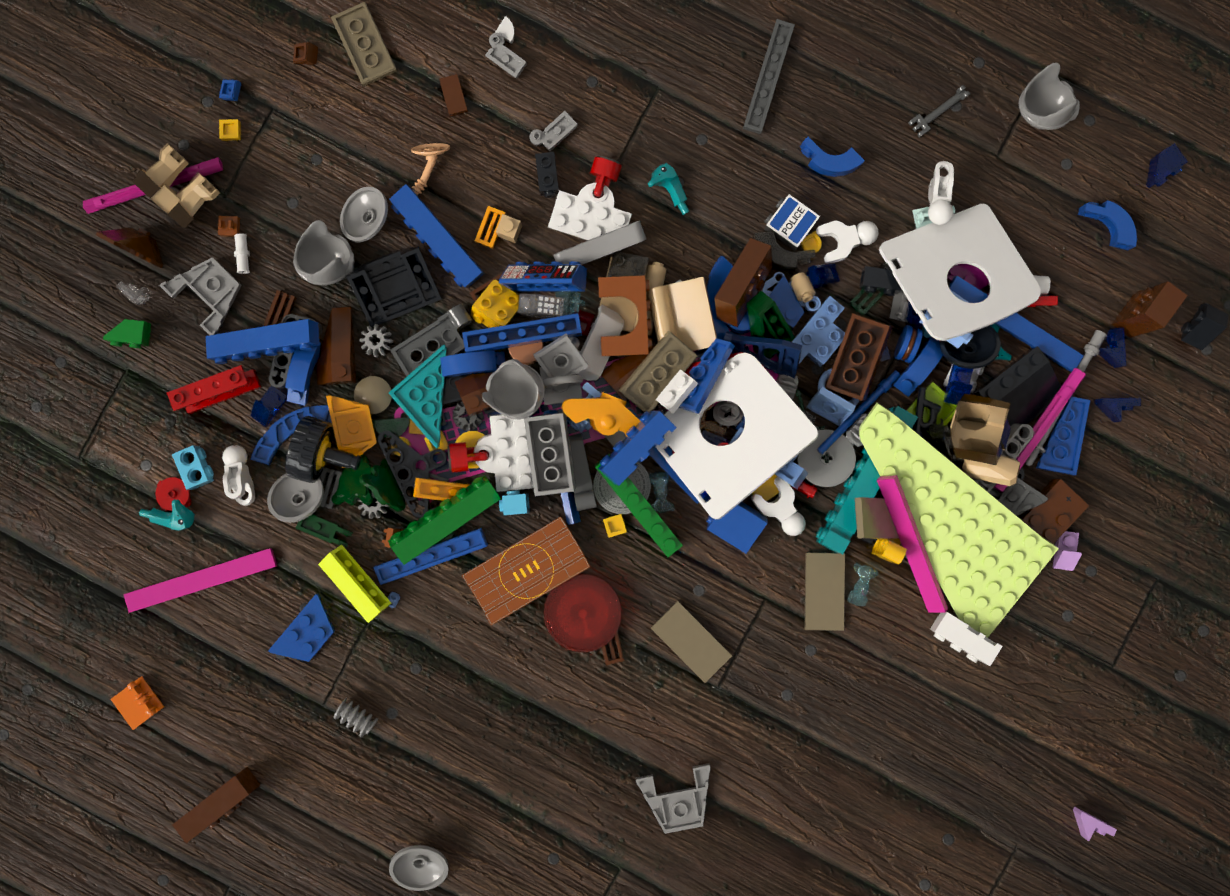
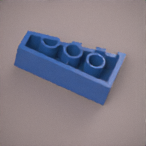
M646 411L639 418L640 423L636 427L632 426L627 431V437L615 444L612 454L610 456L606 455L599 464L601 466L598 469L615 485L619 486L638 467L636 463L638 461L642 462L650 455L652 447L660 445L665 440L664 434L668 430L673 432L677 428L660 411Z

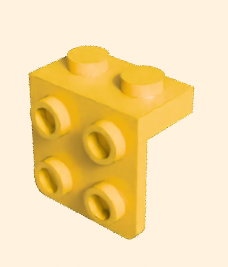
M493 280L472 305L471 316L477 323H482L488 328L508 325L509 321L523 305L524 299L511 289L501 285L498 280Z

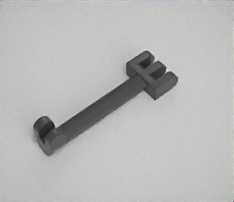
M964 85L957 89L954 96L926 117L922 118L918 114L908 122L910 126L915 122L918 123L913 130L916 132L918 129H922L917 134L919 138L931 129L928 126L930 122L958 101L964 100L971 94L969 91L966 92Z

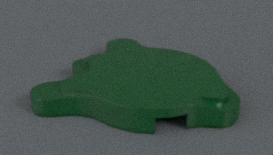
M361 455V463L358 470H353L352 468H345L339 478L338 489L331 498L334 504L339 505L346 501L348 504L354 505L358 498L365 505H370L373 502L371 490L359 482L361 475L365 473L372 475L369 459L365 455Z
M384 458L380 466L374 465L371 467L372 475L366 473L361 475L359 482L373 492L374 497L380 504H387L395 511L401 512L406 507L405 498L386 458Z

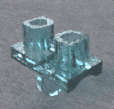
M556 292V297L563 299V303L558 306V309L556 308L557 305L554 306L553 314L565 316L574 314V312L579 313V306H585V301L580 300L581 293Z

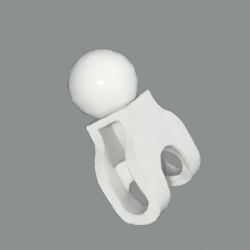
M946 161L936 164L928 191V199L930 201L928 216L934 224L938 225L947 223L953 216V208L950 202L952 200L954 167ZM942 168L948 171V175L945 177L940 176V169Z
M832 221L816 229L818 236H832L838 242L837 249L825 255L824 261L826 264L845 260L853 248L858 247L860 244L870 245L877 240L879 235L877 226L870 221H863L857 226H847L840 221Z
M231 445L225 449L222 456L225 464V473L223 475L224 492L226 496L235 499L239 504L248 506L255 500L254 484L249 468L245 465L248 455L243 447ZM245 491H247L249 493L248 498L246 500H242V496L245 494Z
M776 477L774 484L779 493L774 501L767 502L759 494L751 496V500L761 514L768 517H776L781 522L782 529L787 535L797 536L804 531L806 521L800 513L796 512L797 510L793 505L795 499L794 490L787 482Z

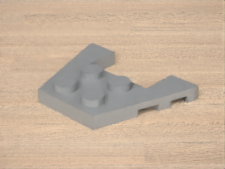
M212 257L192 267L191 270L175 276L174 279L161 283L159 286L170 297L175 298L188 285L213 310L200 326L209 335H216L242 285Z
M709 763L692 767L696 787L656 794L653 774L636 777L637 785L665 834L703 826L710 772Z

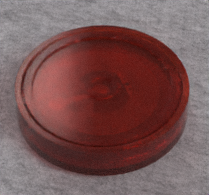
M578 574L552 589L549 593L544 607L545 625L551 637L568 650L575 652L597 650L610 642L619 628L621 622L619 597L614 588L604 579L592 574Z

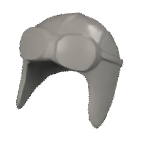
M1058 63L1048 65L1034 76L1019 97L1018 104L1021 116L1028 124L1040 130H1054L1065 126L1069 121L1076 119L1080 109L1079 100L1076 99L1072 87L1067 82L1060 81L1058 78L1060 72V65Z
M316 220L300 237L295 248L293 263L297 273L307 282L315 285H331L341 281L354 271V253L351 251V246L341 235L331 234L323 221Z
M517 359L503 362L489 376L486 384L488 392H483L482 399L491 408L507 418L524 419L534 414L541 406L545 394L544 383L539 373L530 366L522 364Z

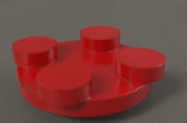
M170 477L158 482L156 500L162 510L172 511V501L174 499L179 500L185 507L191 505L190 490H186L181 477Z

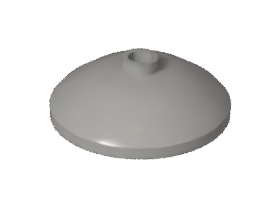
M363 187L355 191L347 199L341 211L340 227L348 239L354 242H364L374 237L381 230L388 212V203L385 195L377 188Z
M287 474L282 475L275 481L268 493L267 505L269 511L278 520L289 523L298 522L309 517L322 502L324 496L323 483L320 478L315 483H308L290 478Z
M414 845L401 849L392 857L389 873L393 881L399 886L409 890L424 891L440 885L446 879L449 867L447 859L438 850L429 846Z

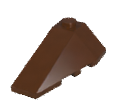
M129 227L96 233V236L161 269L163 267L156 240L149 237L150 232L142 228L136 230Z
M352 307L332 308L317 362L318 385L356 383Z
M648 354L629 355L614 361L603 370L601 376L620 399L628 400L618 390Z
M492 373L472 374L455 381L469 417L491 409L483 401L482 394L483 392H488L486 384Z

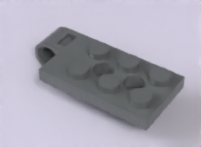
M463 304L453 307L447 313L437 318V321L390 350L406 376L436 352L429 351L428 344L431 341L438 343L437 350L445 344L447 346L446 356L455 355L465 350L464 341L458 331L469 325L473 320ZM415 351L421 352L422 358L420 361H413L412 354Z

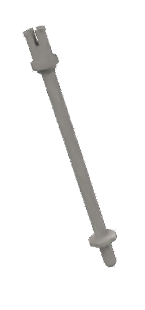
M1095 330L1090 342L1085 345V355L1077 367L1082 372L1085 371L1092 357L1099 354V348L1107 337L1104 332ZM1061 412L1026 460V465L1031 466L1039 452L1045 453L1046 450L1043 448V445Z

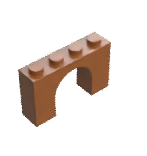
M645 275L598 277L599 298L624 297L632 301L638 310L637 325L630 333L622 336H601L602 356L649 354L648 350H652V339L648 338V331H651V319H647V311H650V299H646V292L650 291L649 280H645Z

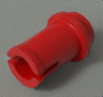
M804 481L798 489L792 486V489L807 495V498H813L818 488L814 487V484L810 485Z

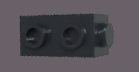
M554 152L535 154L540 195L545 198H553L559 193Z
M865 266L862 269L859 289H864V292L876 293V291L883 292V295L895 296V294L902 290L892 274V270Z

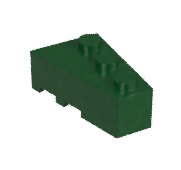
M760 291L746 303L751 337L781 339L790 342L795 338L775 301L764 292ZM753 345V352L758 354L759 346ZM766 348L764 349V356L771 359L779 351Z

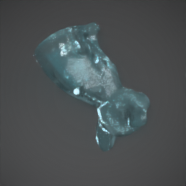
M665 472L651 473L649 478L651 484L654 485V494L657 498V501L651 505L652 508L659 513H666L669 510L674 511L673 503L666 499L668 494V474Z
M855 563L854 570L860 578L854 585L853 591H850L847 601L864 607L868 601L869 580L878 575V570H873L867 565L861 566Z

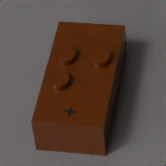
M752 238L749 239L715 296L718 320L736 327L739 326L747 312L746 303L757 295L758 291H762L765 279L772 269L771 245Z
M1169 281L1154 287H1148L1143 291L1140 290L1138 293L1133 294L1111 325L1129 338L1165 328L1188 295Z
M852 313L825 388L861 401L866 400L893 326Z
M1052 479L1040 492L1048 498L1047 502L1017 516L1052 544L1089 507L1062 479Z
M246 767L177 820L172 826L187 844L207 827L211 830L219 824V818L222 815L228 817L242 805L240 801L261 784Z

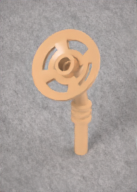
M430 143L418 145L411 149L412 153L426 156V160H428L421 178L417 179L418 183L415 182V186H412V190L417 195L422 194L421 190L424 191V187H427L426 183L434 168L436 159H438L437 155L448 151L450 145Z

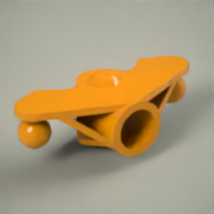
M604 392L601 393L600 397L566 399L562 403L563 412L574 423L589 419L592 428L603 435H613L620 430L627 437V431L632 426L636 427L640 423V420L625 407L627 401Z

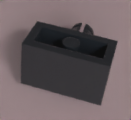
M1208 303L1201 304L1193 319L1185 322L1182 326L1181 341L1202 351L1227 328L1229 314Z

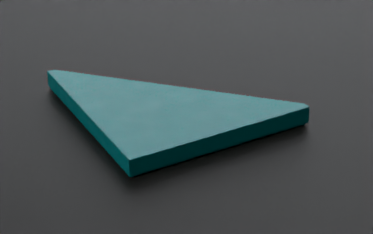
M445 344L388 392L436 449L440 447L445 377H442L440 357H444L447 354V346Z

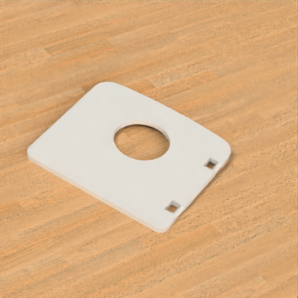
M979 204L953 214L952 218L945 224L931 223L885 241L879 248L880 254L885 262L888 263L893 272L892 274L916 314L918 313L925 329L937 340L946 341L994 324L1035 303L1041 294L1038 282L996 216L986 204ZM897 260L901 268L896 269L892 261ZM958 264L976 266L984 272L989 280L990 293L988 297L979 303H968L958 299L948 287V271ZM927 310L931 319L927 320L922 311Z
M740 353L726 362L699 414L678 408L674 414L669 410L664 414L677 428L673 432L668 430L664 434L665 440L660 445H657L656 448L713 519H721L814 442L818 437V430L753 355ZM719 401H730L737 404L742 409L745 417V426L740 437L733 443L725 446L710 444L704 439L700 430V421L704 411L710 405ZM668 446L675 452L671 456L664 450ZM704 491L711 497L707 503L700 495Z

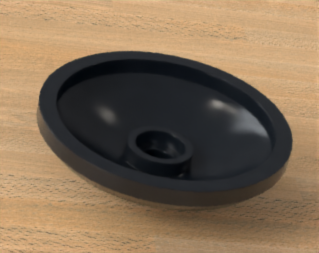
M990 325L971 332L973 334L971 340L967 344L963 343L959 348H956L948 341L940 340V349L944 357L952 364L966 369H976L989 365L997 358L1001 347L1000 337Z

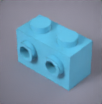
M507 491V495L502 496V500H499L500 512H503L504 515L530 513L529 494H520V491Z

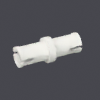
M235 234L236 251H234V256L237 260V273H250L248 262L250 251L247 249V235Z

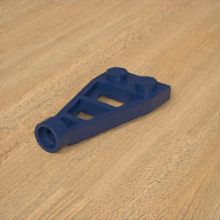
M726 332L723 340L731 342L735 346L732 350L733 352L751 354L765 368L777 374L790 376L795 379L802 345L781 339L740 336ZM746 344L759 346L758 354L745 349ZM764 349H777L780 352L779 360L773 361L765 357Z

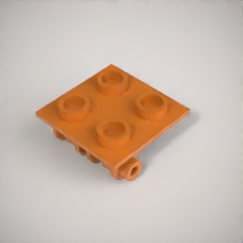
M143 676L129 683L125 689L110 699L132 730L164 708V705Z

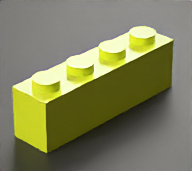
M343 545L331 551L318 564L368 623L391 604L389 599Z

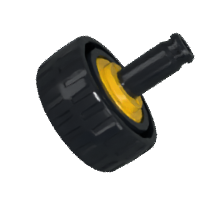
M305 416L299 421L289 444L285 466L286 474L290 478L299 481L315 483L321 476L326 463L358 470L361 456H355L352 453L331 448L333 441L332 423L320 418Z

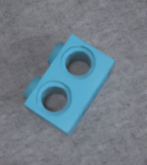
M192 445L172 454L186 490H194L214 481L212 477L214 476L213 470L207 465L205 460L207 457L206 453L200 446ZM191 453L194 455V461L192 463H190L188 460V457ZM197 471H200L202 475L199 481L195 476Z

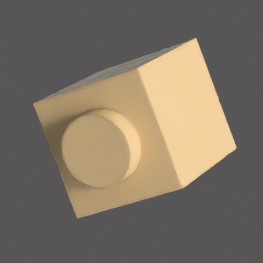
M502 214L496 230L497 236L516 243L522 228L521 221Z

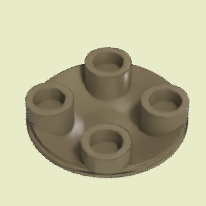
M369 376L362 379L356 385L354 401L369 405L371 414H380L391 402L392 397L388 392L392 389L384 379L377 376Z

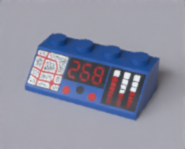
M556 261L551 262V264L533 262V265H527L525 262H516L515 265L507 266L499 279V283L514 292H585L587 268L576 261H571L569 264Z

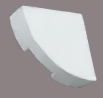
M505 16L495 33H500L507 42L512 44L514 41V27L512 22Z

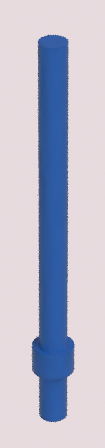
M895 370L886 380L883 379L878 384V388L817 448V451L823 454L883 393H886L892 387L891 385L899 378L900 373Z

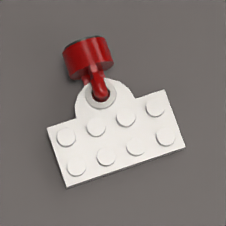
M604 156L595 157L590 174L597 176L595 183L588 184L582 188L578 196L559 190L548 228L590 240L629 225L632 214L614 208V196L609 189L610 181L617 182L622 168L621 163Z
M502 414L489 415L491 434L481 437L475 447L466 448V442L450 443L447 446L449 469L452 472L468 471V462H476L480 469L488 473H495L497 492L534 488L524 419H510Z

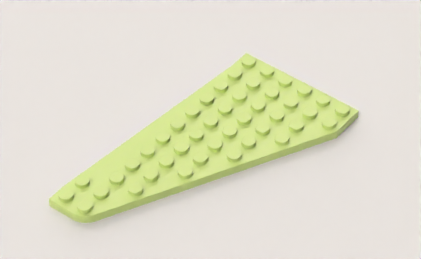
M876 403L860 425L859 438L880 477L898 476L937 581L958 619L988 638L1059 548L1036 533L895 414L879 403Z

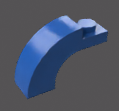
M809 137L800 146L802 153L807 158L812 159L808 166L815 172L825 176L838 177L850 174L865 162L852 147L844 154L830 155L821 150Z
M1107 200L1100 205L1095 202H1088L1079 208L1078 215L1099 220L1107 226L1111 236L1109 246L1124 250L1136 247L1137 232L1134 222L1121 206Z
M930 336L922 345L911 364L894 382L893 386L909 397L918 385L923 383L942 358L940 340Z
M321 343L320 346H313L311 350H295L285 388H288V402L304 406L308 403L310 379L319 359Z
M479 351L440 357L442 377L495 372L505 362L504 352Z

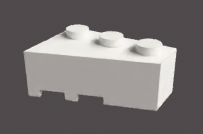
M948 612L940 613L930 628L931 631L935 632L934 637L942 642L945 640L949 641L951 648L959 653L963 650L967 653L966 657L975 663L980 661L991 666L1003 647Z

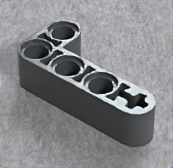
M289 314L283 318L282 323L291 322L292 320H315ZM318 322L320 336L322 334L323 328L322 325ZM278 352V355L274 356L269 375V382L273 387L286 389L287 374L294 352ZM283 357L288 358V363L285 366L281 364ZM283 378V382H278L277 379Z
M582 433L571 435L569 439L576 482L574 498L577 511L596 508L597 504Z

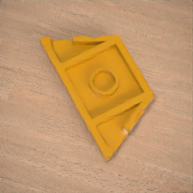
M326 395L338 450L352 453L355 456H361L366 450L377 443L369 405Z

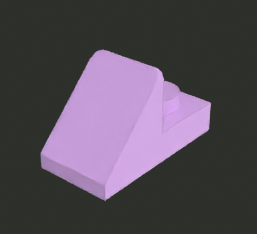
M1065 531L1056 541L1055 546L1059 549L1054 554L1053 568L1074 570L1082 553L1077 552L1079 533Z
M1074 807L1073 812L1083 838L1089 841L1094 831L1103 836L1107 833L1114 837L1117 829Z

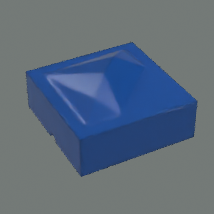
M223 79L219 98L222 100L238 101L241 82Z

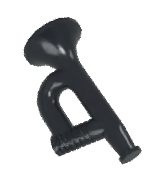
M919 387L915 416L918 418L912 430L928 441L922 430H930L935 426L941 406L927 400V388ZM924 407L930 409L927 423L923 421Z

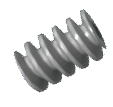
M346 697L336 710L334 719L336 720L341 717V724L348 721L346 726L348 729L354 725L353 732L356 733L360 730V737L368 735L379 718L371 721L372 714L365 716L366 709L358 712L360 705L353 708V700L345 703Z

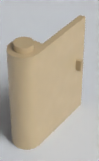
M611 257L606 277L645 275V280H649L650 288L663 286L667 269L664 268V264L658 262L645 266ZM624 297L601 298L600 306L604 305L617 312L624 320L622 331L631 332L636 327L638 310L632 301ZM650 309V311H647V319H651V331H648V336H652L654 329Z
M704 277L650 288V291H647L658 342L670 331L688 348L695 351L709 348L717 338Z

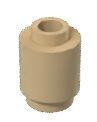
M802 272L791 278V286L797 300L804 303L811 301L816 292L809 277Z

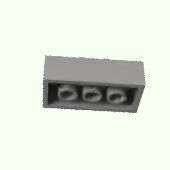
M560 412L524 418L535 496L575 491L576 482L566 414Z

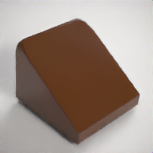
M310 42L294 44L293 63L317 64L318 47Z

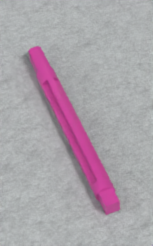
M220 158L211 159L183 169L170 187L190 181L197 172L202 176H207L222 171L223 164ZM132 185L83 201V208L90 214L146 194L136 185Z
M1078 368L1073 369L1033 426L1034 433L1032 439L1016 458L1020 462V469L1085 378L1086 374ZM996 483L993 488L1003 492L1007 486Z

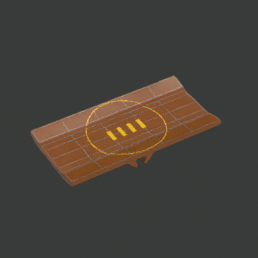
M559 517L463 574L462 577L470 587L490 625H493L591 566L562 517Z

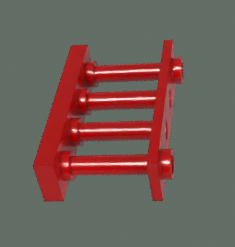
M242 365L169 391L167 395L173 411L186 408L187 413L191 414L262 387L256 371L252 369L244 372Z

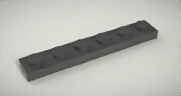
M776 19L743 126L745 130L758 134L762 132L795 24Z

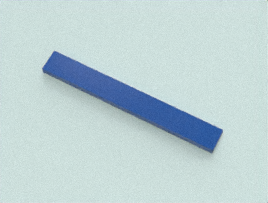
M954 276L949 285L950 290L969 303H979L988 297L986 293L959 276ZM1017 313L994 323L1032 348L1038 346L1046 357L1070 372L1078 367L1084 356Z

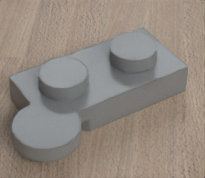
M493 33L489 38L492 48L488 50L485 56L517 79L527 65V62L504 46L505 39L500 33Z
M564 111L543 132L538 129L533 130L529 136L530 141L534 145L543 144L551 151L578 127V124Z

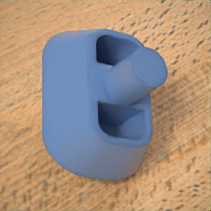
M395 592L389 594L388 599L391 602L389 607H396L400 600L399 594Z

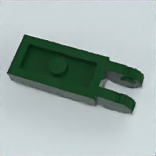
M315 514L298 521L296 529L329 543L343 545V547H347L348 543L345 540L335 538L337 531L346 536H352L353 534L352 531Z

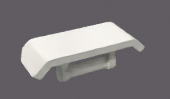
M604 305L598 308V316L595 323H592L587 339L581 351H579L588 363V367L576 375L582 376L587 381L599 379L610 357L602 356L601 336H619L624 326L622 317Z

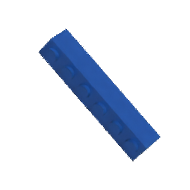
M405 184L389 199L392 203L391 208L398 215L401 213L404 216L403 222L410 229L414 228L417 231L416 237L423 244L426 242L429 245V252L435 258L439 257L442 260L441 266L448 273L451 271L455 275L454 281L460 287L469 288L485 274L410 186Z
M577 313L462 332L465 352L469 353L552 341L566 333L570 338L582 336L579 314Z
M310 319L206 336L207 359L215 361L216 364H225L227 360L243 361L246 357L256 359L264 354L275 356L278 355V352L293 353L295 349L311 350L313 346H320L318 322Z

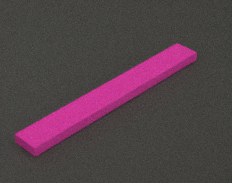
M898 476L879 477L877 479L878 485L901 544L907 549L906 557L928 613H946L948 610L946 601Z
M272 548L123 595L128 612L130 613L277 567Z

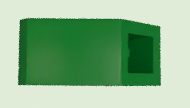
M124 319L105 334L103 340L109 341L112 346L122 347L123 344H129L130 348L141 349V346H149L151 323Z

